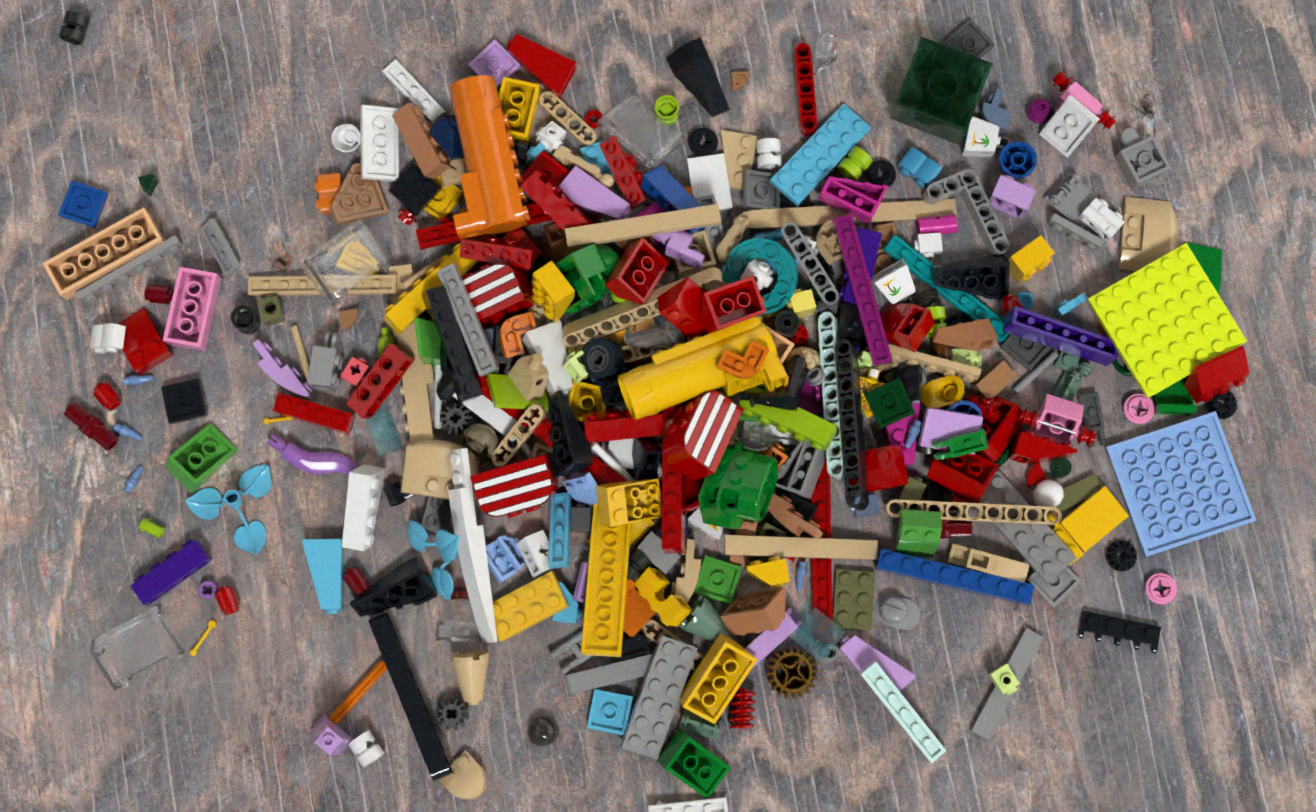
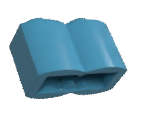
M914 147L910 148L898 165L899 173L906 178H913L915 180L914 183L922 189L932 184L942 171V167L938 163L926 157Z

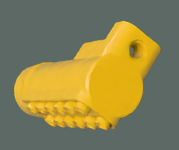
M760 317L747 319L724 329L711 332L703 337H694L689 342L684 344L678 343L666 351L660 350L652 356V363L639 366L617 376L623 399L634 420L659 413L669 407L723 387L726 396L730 397L761 384L764 385L767 392L784 391L788 387L789 380L778 357L773 338ZM751 341L770 349L759 372L750 378H736L716 368L725 349L741 357H744Z

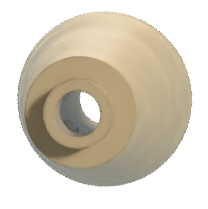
M467 650L462 655H460V652L451 654L450 661L463 701L468 702V705L480 704L479 701H482L484 697L489 651Z

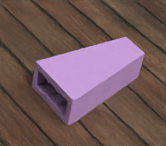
M577 166L572 169L559 185L584 213L607 221L627 219L631 214L628 202Z
M791 607L785 612V618L779 624L778 629L764 631L745 648L758 659L752 668L804 622Z
M848 635L840 642L842 645L839 647L840 652L858 673L874 660L899 691L916 678L913 673L855 635L851 638Z
M324 714L311 729L314 743L330 756L342 755L349 746L348 744L354 740Z

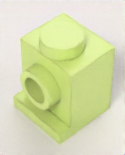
M1007 663L988 674L1001 695L1007 693L1009 696L1018 690L1016 686L1020 683ZM1004 677L1009 678L1008 684L1003 682Z

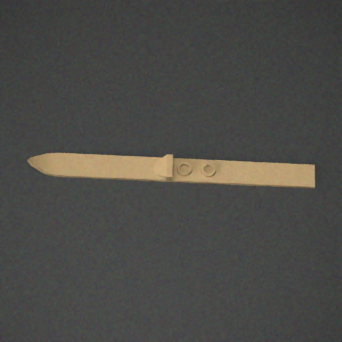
M946 199L933 205L927 204L924 200L880 203L870 223L917 220V218L935 216L937 219V216L955 214L957 218L956 200ZM832 206L751 210L742 213L740 216L749 219L747 229L782 228L788 222H793L798 227L820 226L829 220L848 214ZM853 217L854 223H864Z

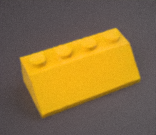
M720 633L682 690L679 699L682 707L715 724L758 659L737 642Z

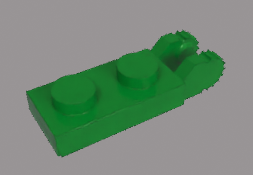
M983 428L932 442L933 448L948 447V451L934 454L936 460L949 457L954 458L988 449L986 433Z

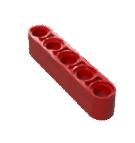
M800 43L796 46L793 57L800 133L809 137L815 133L817 128L812 52L808 44ZM798 52H805L807 56L801 57L798 55ZM805 69L808 71V74L802 75L799 71ZM807 87L810 91L804 93L801 91V88ZM809 105L811 110L806 111L802 106ZM811 123L813 128L807 129L803 124Z

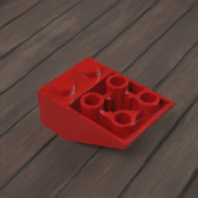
M887 303L880 312L887 342L912 352H916L935 324L930 310L916 304Z
M1025 430L1014 437L1009 459L1029 465L1069 458L1077 453V449H1074L1071 444L1064 442L1058 444L1050 437L1043 436V438L1035 436L1034 432Z

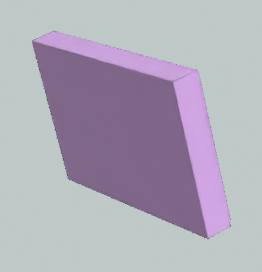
M926 407L918 445L933 448L932 442L981 429L983 417ZM945 446V447L935 448V449L948 450V447Z

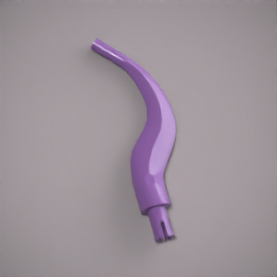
M272 434L271 439L267 441L268 445L282 453L280 456L282 459L309 474L318 475L337 472L349 476L350 471L358 468L352 460L344 455L333 452H307L293 442L286 443L275 434Z

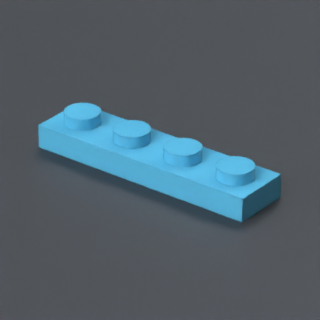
M568 492L557 493L551 499L548 566L551 569L570 567L572 496Z

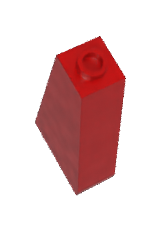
M516 34L507 44L508 53L544 88L554 93L561 100L577 69L576 62Z

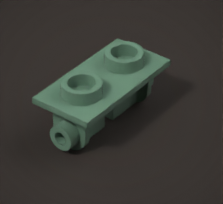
M1065 371L1053 396L1072 402L1083 381L1079 377L1080 374Z
M685 709L679 728L716 740L722 721L717 720L713 724Z

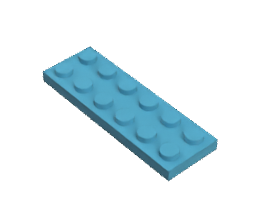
M843 104L770 179V183L796 206H799L845 158L852 148L866 136L872 127Z

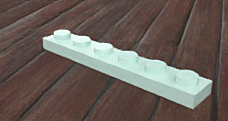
M873 660L859 672L861 677L931 764L946 752V749L876 661Z

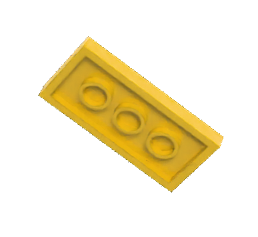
M553 571L493 602L496 634L499 642H503L569 607Z

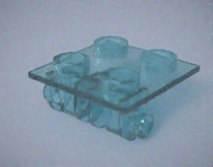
M814 608L791 639L820 662H823L846 631L817 608Z

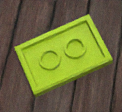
M487 375L486 379L494 408L528 409L531 405L540 404L545 410H548L546 390H544L541 398L526 401L508 375Z

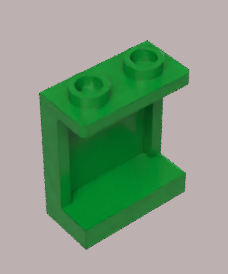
M1190 375L1153 395L1154 414L1192 416L1197 413V405H1194L1193 398L1184 387Z

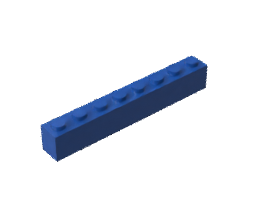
M884 549L879 550L878 560L875 565V570L1022 605L1031 604L1034 585Z

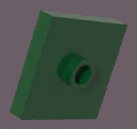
M900 378L864 393L879 429L915 414V410Z

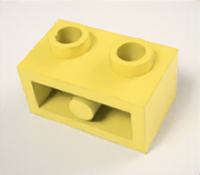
M795 290L794 295L785 305V310L793 311L799 319L814 315L816 303L812 290Z

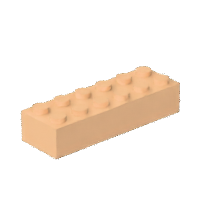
M142 208L47 260L43 265L59 295L65 300H69L76 296V292L165 240L151 214L145 208Z

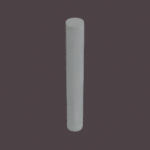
M1053 351L1012 390L1019 394L1059 357L1057 352Z

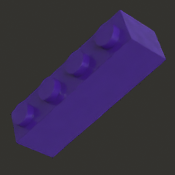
M859 228L857 234L871 281L882 233ZM845 269L843 280L846 281L845 288L841 287L839 298L842 299L841 304L848 303L856 306Z
M187 541L182 545L183 549L178 552H172L162 564H155L145 576L142 574L134 579L135 583L131 585V588L143 605L149 606L212 561L199 541Z

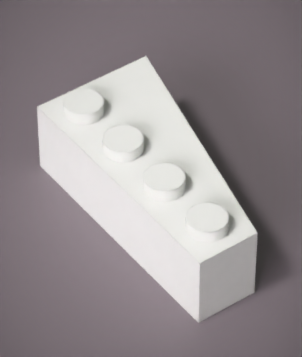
M363 464L349 472L342 547L365 551L372 546L386 468Z

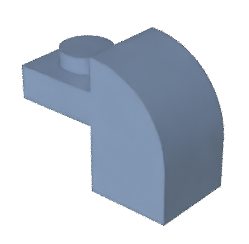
M997 87L995 93L991 92L988 101L982 104L980 118L999 126V133L1003 135L1012 112L998 107L1004 90Z

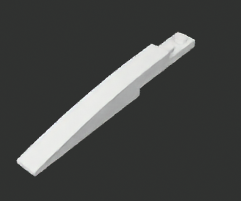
M468 448L451 450L450 462L454 489L448 490L454 533L460 536L457 549L482 643L497 642L484 528L483 525L477 526Z

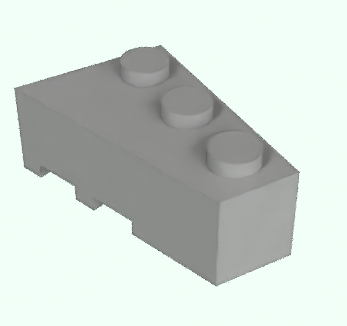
M806 441L800 442L791 453L792 456L780 467L781 470L778 473L776 487L811 499L826 459V451L823 449L821 451L816 450Z

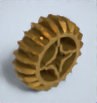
M789 646V652L786 653L783 647L781 648L782 655L777 651L774 652L777 657L776 660L772 657L769 658L773 665L767 664L766 668L772 669V671L765 674L766 676L772 675V679H769L767 683H775L771 689L775 690L778 687V696L784 691L785 699L788 698L789 693H792V699H796V693L802 698L803 690L807 694L810 693V690L807 688L808 685L811 688L815 687L811 680H818V677L813 676V673H818L819 670L812 669V666L817 665V662L810 663L809 660L813 658V655L806 658L807 650L800 654V647H796L795 652H793L792 646ZM788 656L798 657L791 666L780 661ZM802 662L806 664L808 669L807 678L799 671ZM798 664L795 668L797 676H792L788 679L789 676L787 674L789 673H787V669H792ZM777 667L785 674L782 684H780L776 676ZM792 680L804 683L798 689L786 688Z

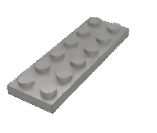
M999 470L995 473L979 502L982 504L1030 506ZM989 508L988 516L994 519L997 516V511L994 508ZM1009 509L1007 512L1008 518L1012 520L1016 518V511ZM1031 509L1027 512L1029 520L1033 521L1036 518L1035 511ZM992 522L1046 584L1077 558L1048 525Z
M660 634L622 738L621 748L658 759L696 655L697 647Z

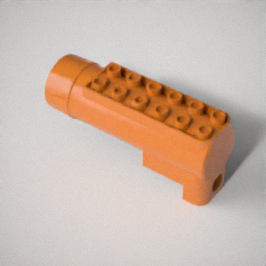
M478 75L460 79L449 86L453 113L457 122L467 173L461 174L460 177L468 212L453 215L457 235L462 240L483 234L504 233L528 225L527 221L531 220L527 205L523 204L527 202L523 189L519 186V184H523L519 169L515 168V166H518V160L515 150L511 149L515 147L511 132L507 131L511 129L507 114L501 110V100L498 96L495 78L488 75Z

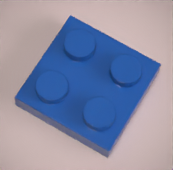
M71 181L58 216L96 229L109 194L105 191Z

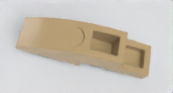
M687 539L686 553H682V555H686L685 563H681V574L684 575V578L677 577L676 582H672L671 593L682 596L687 604L695 590L701 567V559H694L695 539Z
M952 544L948 563L1024 583L1030 566L1026 563Z

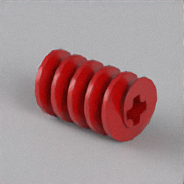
M750 689L737 690V693L733 696L736 701L731 702V706L736 707V709L730 710V713L735 715V717L729 720L735 723V725L729 726V728L748 729L754 727V724L750 723L749 720L755 717L749 713L755 711V708L751 707L750 704H754L756 701L750 697L756 695V692Z

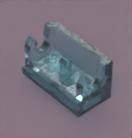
M383 412L366 420L379 456L384 454L386 456L404 449L391 413Z

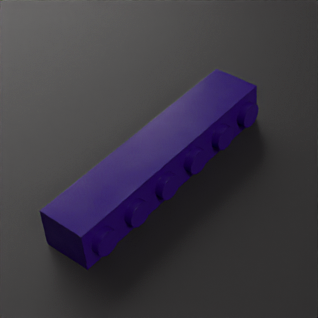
M1017 306L1005 314L1002 329L1004 332L1104 366L1117 360L1118 351L1110 338Z

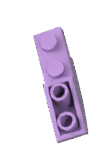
M258 339L252 343L263 357L257 364L271 379L299 397L308 400L313 398L310 395L311 388L306 382L302 384L299 380L301 375L295 367L291 369L288 365L284 366L277 356L273 358L270 354L273 350L266 341L262 343Z

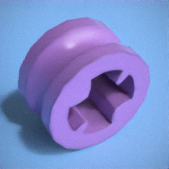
M203 582L199 587V594L203 598L213 599L218 587L213 582ZM206 586H208V587H211V586H212V587H213V589H211V590L213 591L212 594H208V593H207V594L205 595L204 592H205L206 590H204V588H205Z

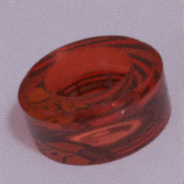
M454 591L451 595V600H469L468 592Z

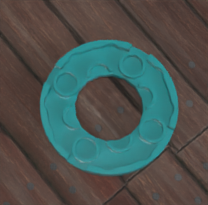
M764 238L749 239L738 244L729 253L722 267V280L728 283L741 280L743 269L748 262L756 258L769 260L777 270L778 280L775 288L770 293L762 296L765 298L764 306L767 312L761 315L772 314L783 308L794 295L798 281L796 263L790 252L778 242Z

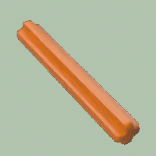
M379 661L329 716V719L334 724H338L387 670L384 661Z

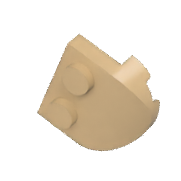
M833 220L825 222L816 236V246L828 265L843 259Z
M465 750L450 765L452 774L439 779L443 786L458 799L474 800L486 788L487 773L470 753Z

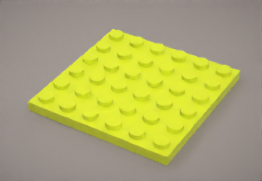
M1187 243L1087 299V302L1146 399L1190 375L1194 367L1247 342Z

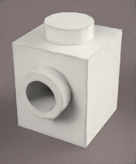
M941 233L918 234L916 240L913 241V249L926 259L940 256L943 251Z

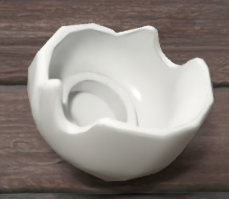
M352 124L337 126L331 135L332 144L341 152H352L361 145L360 130Z
M1054 480L1039 482L1033 491V501L1037 506L1056 507L1060 505L1064 497L1062 486Z

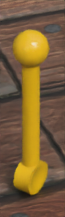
M265 417L263 419V423L265 425H268L270 422L294 419L289 417H279L271 419Z
M209 621V627L206 629V631L204 632L198 643L195 645V647L189 651V654L191 656H195L197 654V649L202 644L210 630L216 627L217 624L215 621Z

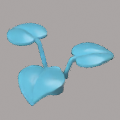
M268 465L253 467L242 474L238 484L245 492L229 490L222 499L216 489L205 488L186 499L189 509L196 516L204 520L218 517L220 513L219 507H223L226 503L229 508L236 509L245 525L239 527L235 532L234 541L241 550L253 554H258L265 546L267 538L265 527L259 521H253L248 524L239 507L242 505L241 496L249 493L254 498H260L270 491L272 480Z
M414 520L408 521V538L411 546L416 551H424L425 546H437L439 549L438 551L445 562L440 566V569L437 567L433 569L432 582L440 596L446 600H451L453 580L449 572L444 570V568L459 555L457 547L460 536L451 534L446 530H438L435 535V542L429 543L426 541L427 532L424 527Z

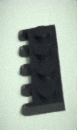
M1082 611L1078 638L1083 639L1084 632L1096 634V642H1101L1102 635L1116 638V646H1120L1121 639L1135 642V650H1139L1140 643L1152 645L1151 653L1156 654L1161 627Z

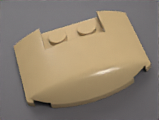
M1124 197L1122 220L1125 223L1122 225L1118 270L1136 272L1178 247V222L1172 204L1168 201Z
M424 440L406 446L400 493L449 500L448 490L454 489L450 451L465 447L443 440ZM468 449L470 473L472 476L479 472L480 458ZM473 489V497H474V504H475V502H476V496H475V492H474V489Z

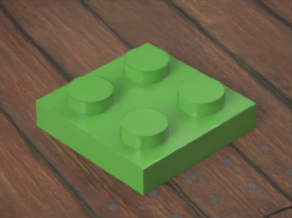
M705 556L694 593L731 605L742 567Z

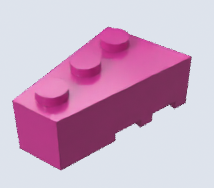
M829 176L818 200L848 215L852 214L854 218L869 225L888 186L873 185L868 182H854L849 179Z
M920 403L912 404L915 414L883 428L887 446H902L906 467L912 466L915 460L917 437L910 448H906L905 444L910 426L913 425L915 420H919Z

